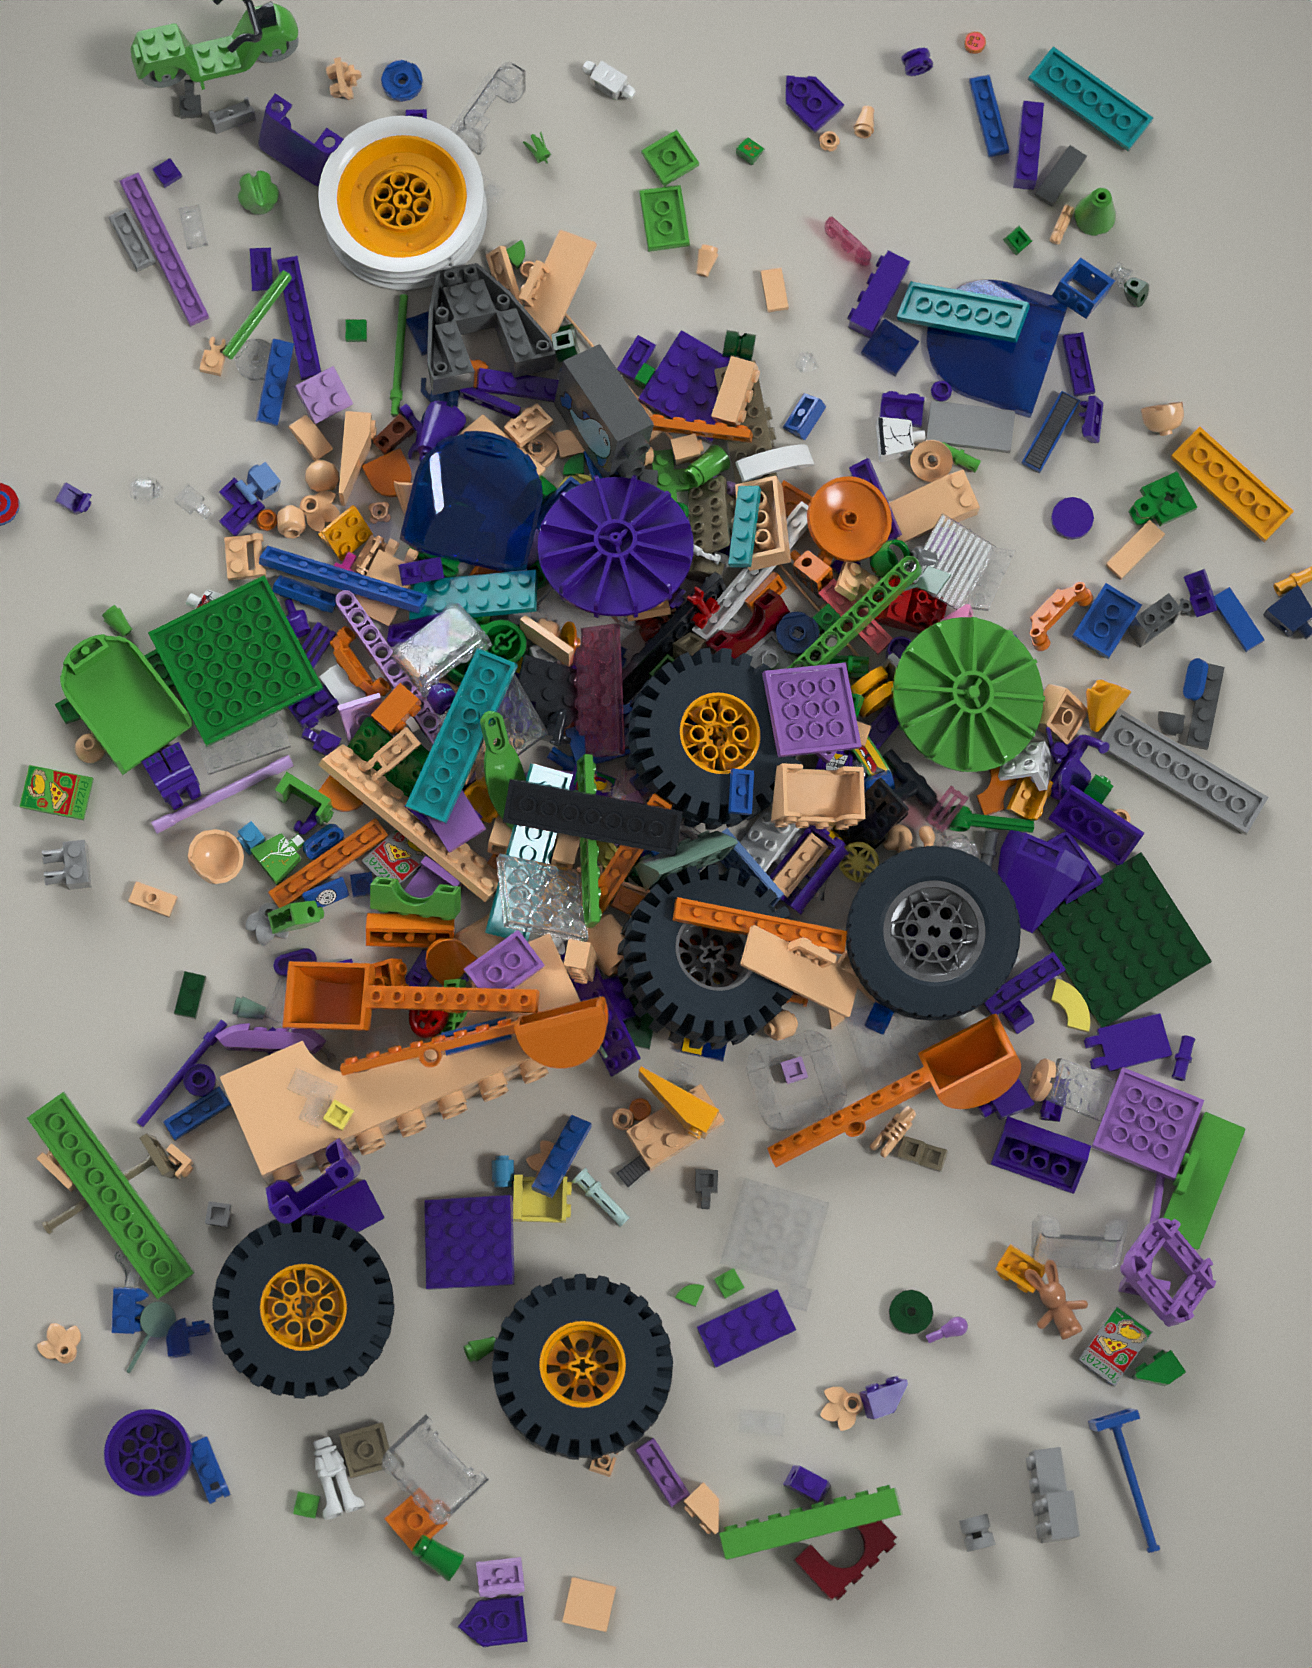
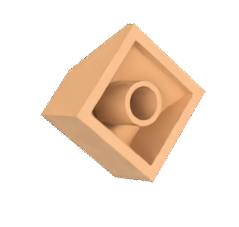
M1048 684L1043 692L1045 702H1043V711L1037 729L1046 734V727H1049L1052 738L1067 745L1073 741L1088 714V709L1067 688Z

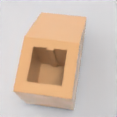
M703 1482L684 1500L683 1503L686 1505L684 1510L692 1518L695 1515L701 1521L700 1527L708 1535L711 1532L715 1535L719 1531V1498Z

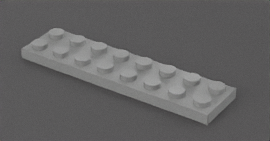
M1121 709L1118 710L1101 738L1103 742H1107L1110 745L1107 753L1245 835L1269 798Z

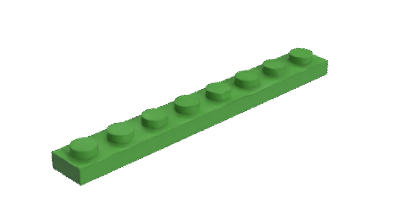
M584 754L577 760L578 791L596 794L597 787L594 783L596 765L593 762V755ZM580 837L583 928H593L600 922L602 917V911L599 908L601 889L598 887L600 868L597 866L599 847L596 844V840Z

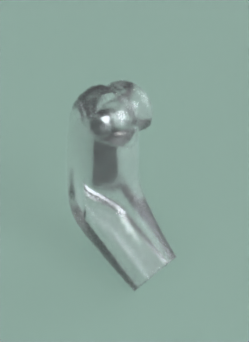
M118 1250L114 1258L125 1272L124 1287L137 1288L140 1275L123 1251Z

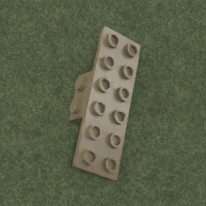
M728 366L714 370L718 393ZM759 379L757 383L754 382L753 397L750 403L747 402L745 408L747 411L746 418L743 423H740V425L747 426L753 434L752 443L727 440L735 484L744 483L735 462L772 450V447H774L773 440L777 439L775 429L770 426L769 421L773 419L772 411L763 401ZM777 472L763 475L761 478L758 479L767 478L771 476H777L778 478Z

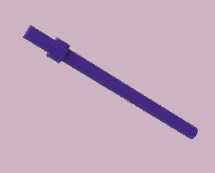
M221 1019L211 1032L205 1034L203 1042L137 1120L140 1126L144 1127L183 1080L186 1070L195 1065L210 1046H214L218 1041L215 1035L226 1028L228 1025Z

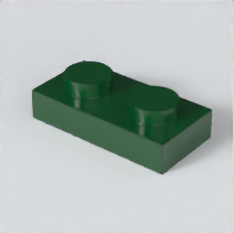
M184 971L174 1011L175 1015L191 1019L197 1018L206 976Z

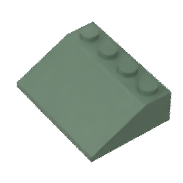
M707 830L697 835L698 838L691 841L688 838L679 842L676 855L659 852L658 855L653 857L651 854L643 856L639 859L640 862L636 865L635 869L645 891H647L656 884L659 885L667 876L674 872L679 876L688 867L696 866L698 870L723 860L738 844L737 839L720 831L710 833Z

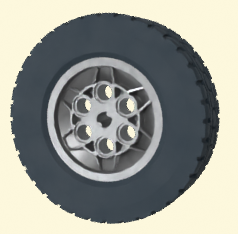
M921 846L902 851L878 865L863 881L848 913L846 947L851 966L860 983L881 1005L908 1018L928 1021L946 1020L959 1017L981 1006L1005 983L1018 956L1021 935L1020 919L1016 903L1009 888L1002 881V878L984 861L982 862L974 855L959 849H953L952 847ZM921 907L927 908L929 910V917L925 919L919 917L918 909ZM948 909L951 912V918L948 920L942 919L940 917V910ZM912 925L916 927L917 935L914 937L908 936L905 932L907 926ZM929 928H931L933 931H938L937 938H935L933 935H928ZM953 928L959 929L961 938L958 940L952 939L950 930ZM918 945L925 946L927 955L924 957L918 956L915 948ZM943 946L949 950L947 958H941L938 955L939 947Z

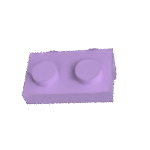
M521 1557L476 1562L480 1597L493 1598L500 1594L517 1595L525 1591Z

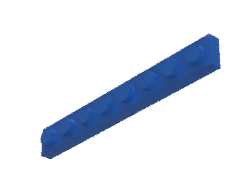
M267 546L259 557L260 565L330 587L348 590L354 594L419 614L427 602L426 594L271 546Z

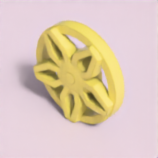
M853 842L845 847L849 852L848 859L842 860L839 863V868L848 879L861 883L867 878L864 877V873H871L879 865V858L876 851L868 844ZM853 847H862L864 849L858 853ZM870 854L874 859V864L871 861H868V859L870 858ZM854 869L853 875L850 874L848 871ZM857 871H860V877L857 876Z

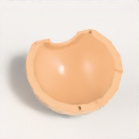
M217 829L204 830L195 836L189 846L188 862L203 880L210 884L230 881L237 876L243 866L244 854L242 846L237 838L228 831Z

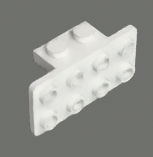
M773 804L762 812L740 842L765 872L772 863L778 866L804 833L802 828H796L795 825L788 824V827H775V824L771 823Z

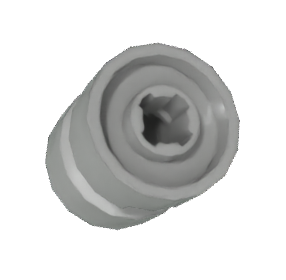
M988 1514L959 1521L962 1533L967 1536L964 1539L967 1552L995 1545L993 1533L988 1531L990 1527ZM981 1531L982 1538L975 1539L973 1533Z

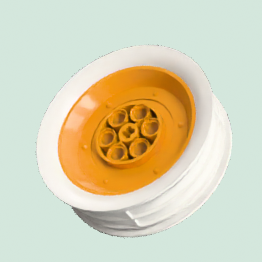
M391 116L369 122L344 138L339 147L329 156L321 174L318 193L319 208L329 243L342 264L357 277L370 284L392 290H416L434 285L437 271L464 266L471 259L482 240L487 221V202L478 162L472 151L459 136L432 120L414 116ZM398 181L405 182L403 186L395 185ZM418 188L425 189L422 193L415 192V190ZM384 193L389 195L386 199L379 198ZM423 207L428 209L425 213L418 212ZM385 213L392 214L388 219L382 218ZM405 220L411 221L407 226L401 224Z

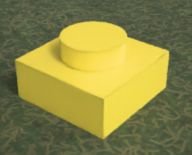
M334 1099L323 1120L343 1131L354 1110Z

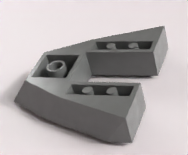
M478 263L436 272L428 321L427 365L432 395L473 387L475 371L461 335L495 328L514 378L552 370L555 367L556 352L550 337L513 294Z

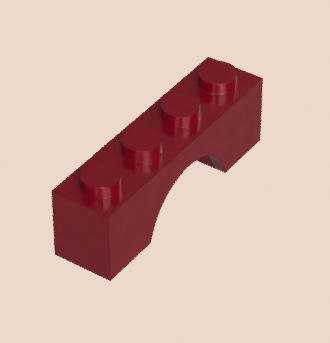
M769 588L754 601L752 618L743 629L732 633L721 629L706 642V645L710 648L712 654H715L721 648L732 649L731 657L736 659L778 626L782 618L790 613L782 597Z

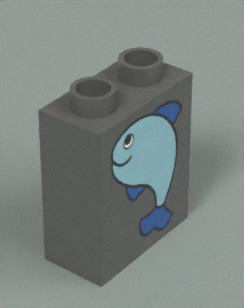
M600 344L564 360L554 402L555 407L603 478H631L632 475L638 477L645 469L643 464L646 453L650 449L649 441L654 423Z

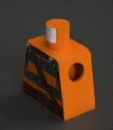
M793 550L790 556L795 577L820 599L821 597L818 593L833 579L832 568L808 550L802 555Z

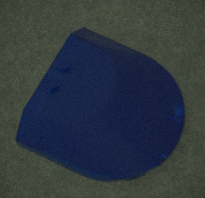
M978 280L956 288L957 290L1028 302L1030 308L1017 343L928 327L926 346L933 369L937 375H940L951 386L952 390L960 395L1000 409L1012 410L1016 414L1031 418L1067 306L1050 294L1001 280Z
M466 431L464 434L454 437L451 435L441 440L429 453L425 454L417 468L401 529L400 540L421 553L500 572L526 570L543 498L542 482L537 473L536 465L528 454H525L517 447L515 442L495 433Z

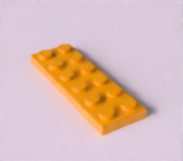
M1200 426L1170 457L1264 543L1294 512L1293 509Z

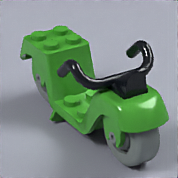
M213 0V2H214L216 5H219V4L223 1V0ZM242 0L247 10L244 12L231 36L191 45L176 23L138 31L130 49L131 58L137 78L141 79L148 86L155 88L169 87L181 81L188 74L192 81L200 82L201 88L204 90V81L245 72L254 65L256 60L272 63L284 60L292 55L299 43L296 20L289 10L272 1L255 7L252 0Z

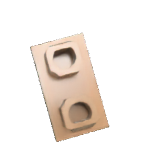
M340 57L334 58L335 64L326 67L328 78L331 80L338 79V83L330 85V93L334 98L344 96L348 100L353 99L352 87L357 86V80L362 77L361 71L354 70V65L348 66L346 62L341 61Z

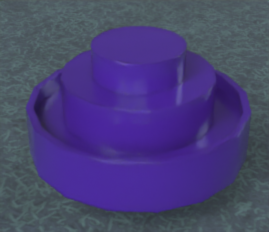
M195 1064L186 1070L183 1083L190 1094L196 1097H203L209 1095L214 1090L216 1076L209 1066Z

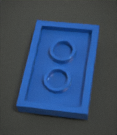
M1105 583L1072 635V638L1109 659L1142 604Z

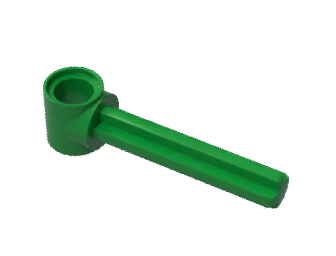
M961 805L951 806L949 829L952 831L965 832L970 829V826L1007 831L1014 830L1025 833H1033L1034 821L972 814V810L969 807Z

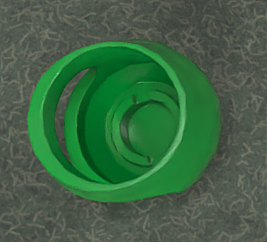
M887 541L878 552L870 557V566L876 576L883 578L899 563L896 554L889 548L890 545L898 546L902 550L904 558L911 556L908 546L903 541Z

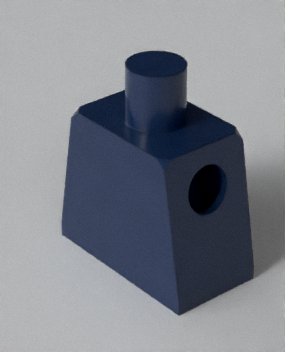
M1298 585L1267 608L1263 614L1266 619L1288 637H1291L1297 631L1305 640L1312 636V627L1309 625V622L1312 620V607Z

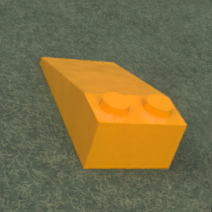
M641 1066L638 1078L682 1126L689 1130L688 1134L698 1140L700 1137L705 1139L718 1117L719 1109Z

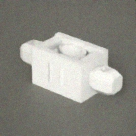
M602 60L597 67L591 61H586L583 65L582 70L590 76V84L613 99L617 100L621 94L622 97L628 100H632L635 96V89L627 82L628 76Z

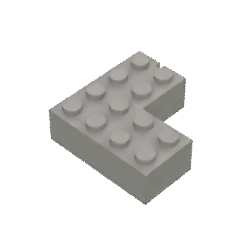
M1061 1447L1030 1452L1029 1457H1026L1027 1470L1032 1473V1480H1029L1031 1494H1035L1036 1502L1032 1503L1034 1516H1038L1039 1525H1036L1037 1538L1041 1539L1042 1543L1079 1537L1073 1490L1067 1491Z

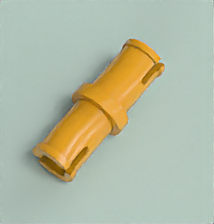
M1312 566L1297 574L1292 573L1288 578L1274 583L1273 587L1276 594L1282 596V594L1291 591L1297 585L1301 588L1303 584L1312 581Z

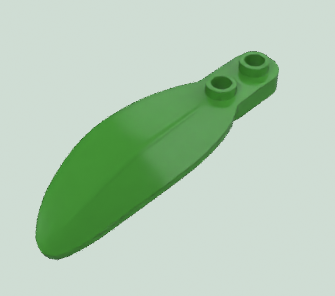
M487 711L480 720L486 745L484 756L485 782L490 800L503 820L510 779L526 781V777L515 749L509 744L502 715L495 711ZM505 823L510 829L513 830L514 824Z

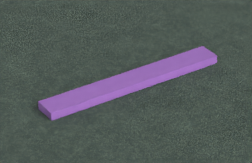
M139 172L120 180L129 203L190 327L209 319V315Z

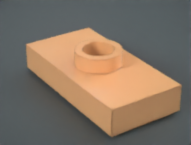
M136 881L128 902L170 918L178 897Z

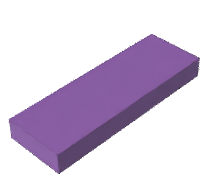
M654 1437L635 1449V1452L671 1507L690 1495Z

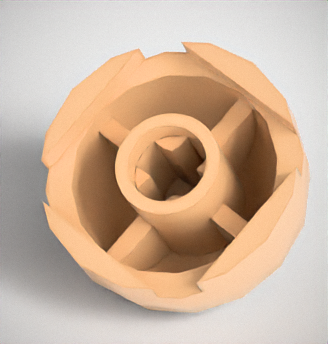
M1182 402L1160 404L1141 409L1145 426L1152 432H1159L1160 436L1173 434L1172 430L1178 428L1183 422L1184 409Z

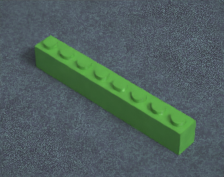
M890 1485L878 1487L876 1493L869 1494L868 1490L855 1493L856 1498L847 1500L846 1496L833 1499L834 1503L825 1506L824 1502L812 1504V1509L803 1511L802 1507L789 1510L790 1515L781 1517V1513L767 1516L768 1521L760 1522L758 1518L746 1521L747 1526L738 1528L737 1524L724 1527L725 1532L719 1534L725 1558L729 1560L903 1515L897 1489L890 1488Z

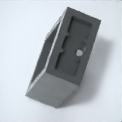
M1168 593L1137 615L1131 623L1128 632L1141 648L1172 626L1182 609L1170 593Z

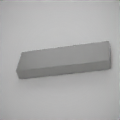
M128 208L109 216V220L136 271L139 272L156 264Z

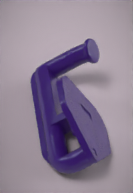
M1083 734L1082 739L1069 750L1052 777L1051 797L1060 801L1071 785L1084 792L1091 782V772L1080 761V758L1088 746L1098 749L1101 754L1106 753L1110 748L1109 743Z

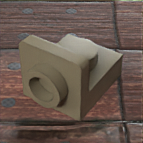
M691 632L673 643V659L675 660L680 655L688 652L692 656L698 650L706 648V640Z

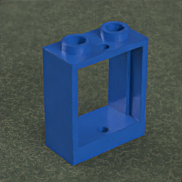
M1080 257L1059 281L1051 296L1087 319L1107 296L1115 280ZM1074 279L1097 296L1092 301L1068 284Z

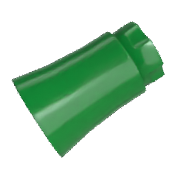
M421 1535L412 1549V1554L418 1557V1560L436 1571L447 1582L455 1575L464 1558L463 1553L452 1550L425 1535Z

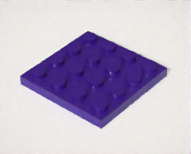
M681 330L638 398V401L667 419L673 420V417L684 418L687 422L703 420L706 421V424L714 425L715 421L711 415L719 394L714 370L728 366L730 358L722 357L720 352ZM700 437L701 439L705 440L710 444L714 439L708 437Z
M512 1195L424 1200L427 1290L515 1285Z

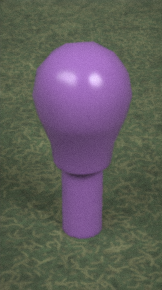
M953 1317L941 1329L926 1335L929 1343H932L943 1337L962 1336L968 1330V1323L963 1317Z

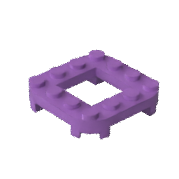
M1160 1218L1149 1223L1125 1255L1120 1270L1154 1313L1167 1327H1171L1188 1321L1195 1316L1192 1312L1209 1289L1214 1288L1216 1281L1213 1280L1210 1267L1214 1265L1210 1258L1203 1260L1178 1231L1181 1225L1180 1222L1176 1219L1171 1221L1166 1218ZM1161 1246L1164 1247L1188 1276L1173 1298L1170 1297L1149 1272L1152 1266L1150 1262Z

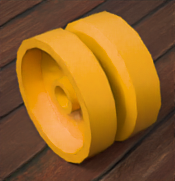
M883 666L875 668L850 687L851 693L864 697L859 712L862 718H866L878 711L893 698L891 688L894 681H888L883 684L889 675Z

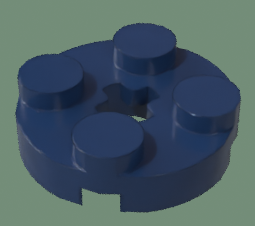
M803 612L786 614L776 628V640L786 654L801 655L819 638L817 622ZM794 629L804 633L800 638L792 636Z

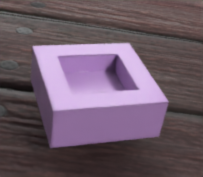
M801 1056L780 1063L787 1085L808 1078Z

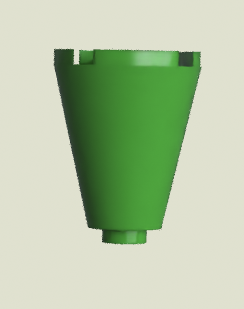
M1105 188L1095 189L1084 197L1075 208L1074 218L1077 226L1085 234L1092 236L1105 234L1115 223L1116 211L1112 195Z

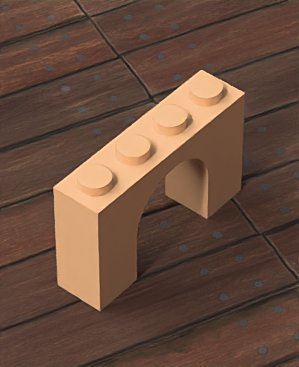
M500 816L495 820L487 852L505 857L512 829L503 823ZM557 833L555 839L556 847L550 869L571 875L580 848V837Z

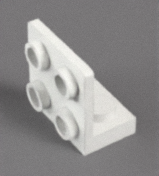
M1045 741L1028 743L1020 754L1001 765L998 774L999 780L1031 776L1032 782L1036 784L1039 791L1047 790L1053 757Z

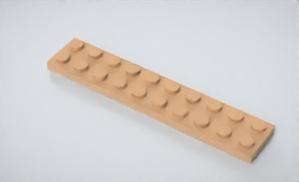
M342 744L320 761L318 765L480 899L486 902L495 895L501 871L493 869L487 864L484 857L478 855L466 843L449 853L441 839L405 808L409 797L405 796L401 789L387 781L385 776L374 782L371 777L377 771L373 768L366 771L363 766L367 762L356 755L351 748Z

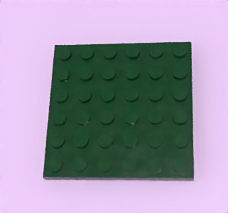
M1142 852L1100 876L1103 879V883L1067 905L1062 901L1037 928L1051 952L1056 954L1065 967V974L1074 988L1082 995L1090 1013L1100 1028L1107 1027L1212 962Z

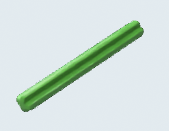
M281 271L223 350L225 357L228 359L235 357L291 281L292 277L289 273Z

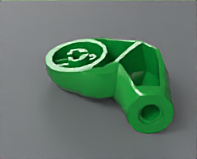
M496 620L476 627L466 638L449 634L447 647H461L460 657L462 659L468 658L469 649H472L474 656L476 649L479 648L517 664L526 650V638L523 631L516 624L508 620ZM432 648L426 656L429 657L430 653L439 648ZM447 651L443 652L440 658L434 662L431 660V662L448 680L460 686L471 660L466 663L455 661V655Z

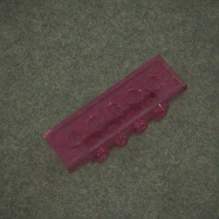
M614 623L581 628V649H576V655L573 657V663L577 667L574 685L578 689L575 707L578 710L579 719L576 721V729L579 732V736H585L586 754L593 755V758L625 754L620 624Z

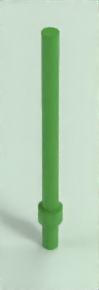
M406 294L399 296L393 389L390 390V400H392L391 416L393 417L399 415L400 401L403 399L401 383L408 295Z

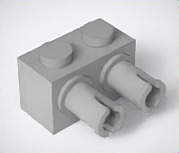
M85 840L63 842L62 849L42 850V855L44 856L42 857L43 864L63 862L65 864L63 870L44 872L46 886L65 883L70 890L92 887L88 845Z

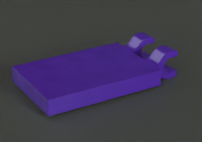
M1161 1013L1099 1028L1096 1030L1098 1036L1087 1037L1083 1040L1086 1049L1101 1045L1104 1057L1093 1058L1089 1061L1092 1070L1107 1066L1108 1072L1122 1067L1127 1068L1172 1056Z

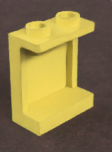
M514 1175L513 1222L566 1223V1217L571 1218V1204H567V1195H571L572 1182H567V1176H564L554 1196L549 1198L532 1190L531 1186L536 1177Z

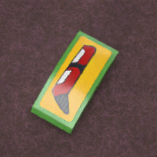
M869 737L864 748L850 750L863 767L867 778L887 770L890 771L885 760Z

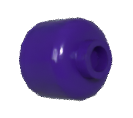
M437 683L429 689L427 701L436 714L447 715L456 693L450 685Z

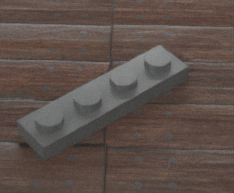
M1207 663L1208 673L1204 693L1194 703L1186 746L1207 750L1209 747L1225 669L1223 666Z

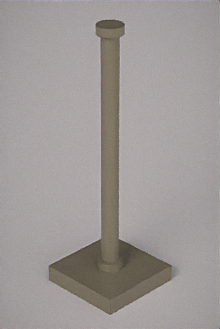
M146 1133L139 1139L149 1153L148 1158L125 1172L126 1178L131 1180L152 1165L157 1166L162 1176L170 1179L175 1177L174 1174L177 1170L167 1158L168 1156L156 1136ZM83 1199L49 1222H43L42 1225L45 1231L51 1234L54 1228L90 1205Z

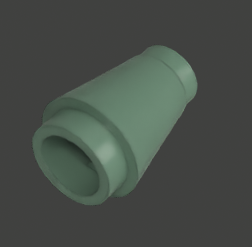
M244 996L242 998L236 997L232 1014L237 1015L239 1018L263 1020L266 1007Z

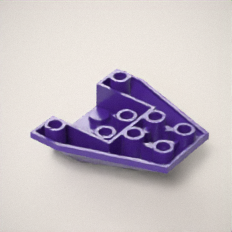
M1009 830L1000 849L997 874L1005 882L1014 898L1020 919V929L1033 933L1080 883L1088 863L1069 851L1035 836Z

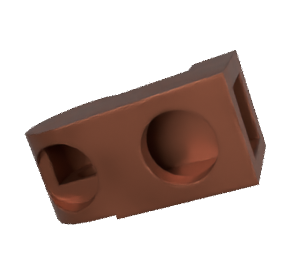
M399 414L376 436L373 444L385 455L392 452L397 445L401 444L407 437L412 436L415 431Z

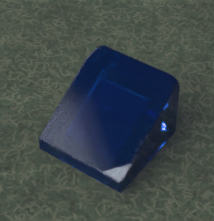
M874 1002L864 1026L884 1035L894 1012Z

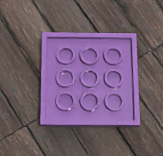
M846 663L768 670L762 673L778 758L853 750L862 747Z
M1122 1067L1091 1147L1174 1181L1204 1100Z

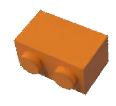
M399 683L371 716L391 735H394L396 732L400 733L407 724L405 722L410 716L414 717L418 714L422 703L405 686Z

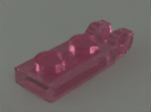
M830 216L824 226L826 234L831 239L839 241L844 251L855 255V262L864 267L869 265L872 256L871 252L833 216Z

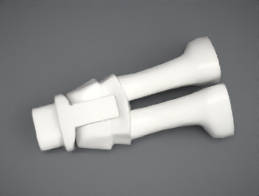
M331 1437L313 1442L316 1450L314 1452V1456H316L315 1470L318 1471V1478L321 1480L327 1502L323 1510L324 1520L333 1519L344 1514L333 1485V1477L337 1479L345 1512H354L364 1508L365 1504L362 1498L356 1497L351 1490L345 1471L347 1468L343 1464L344 1459L336 1450V1445L332 1444Z

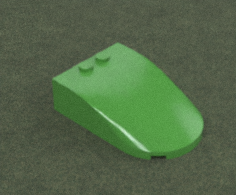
M105 634L95 635L78 643L67 654L63 662L62 674L60 675L64 695L122 775L194 726L188 712L138 647L128 639L121 636H106Z

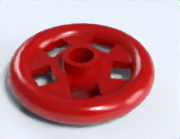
M409 1010L408 1019L414 1034L420 1038H432L444 1029L450 1013L420 1010V1015H417L418 1010ZM438 1019V1022L433 1027L432 1022H435ZM421 1021L426 1023L423 1029L419 1026Z

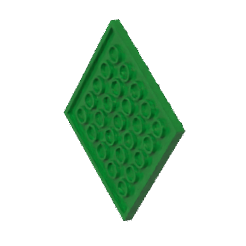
M265 575L148 632L206 747L323 690L322 684Z

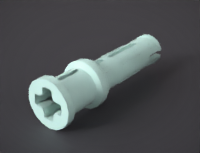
M584 1168L572 1180L573 1183H577L586 1192L585 1196L592 1197L619 1227L630 1218L601 1188V1182L596 1181L588 1173L587 1168Z

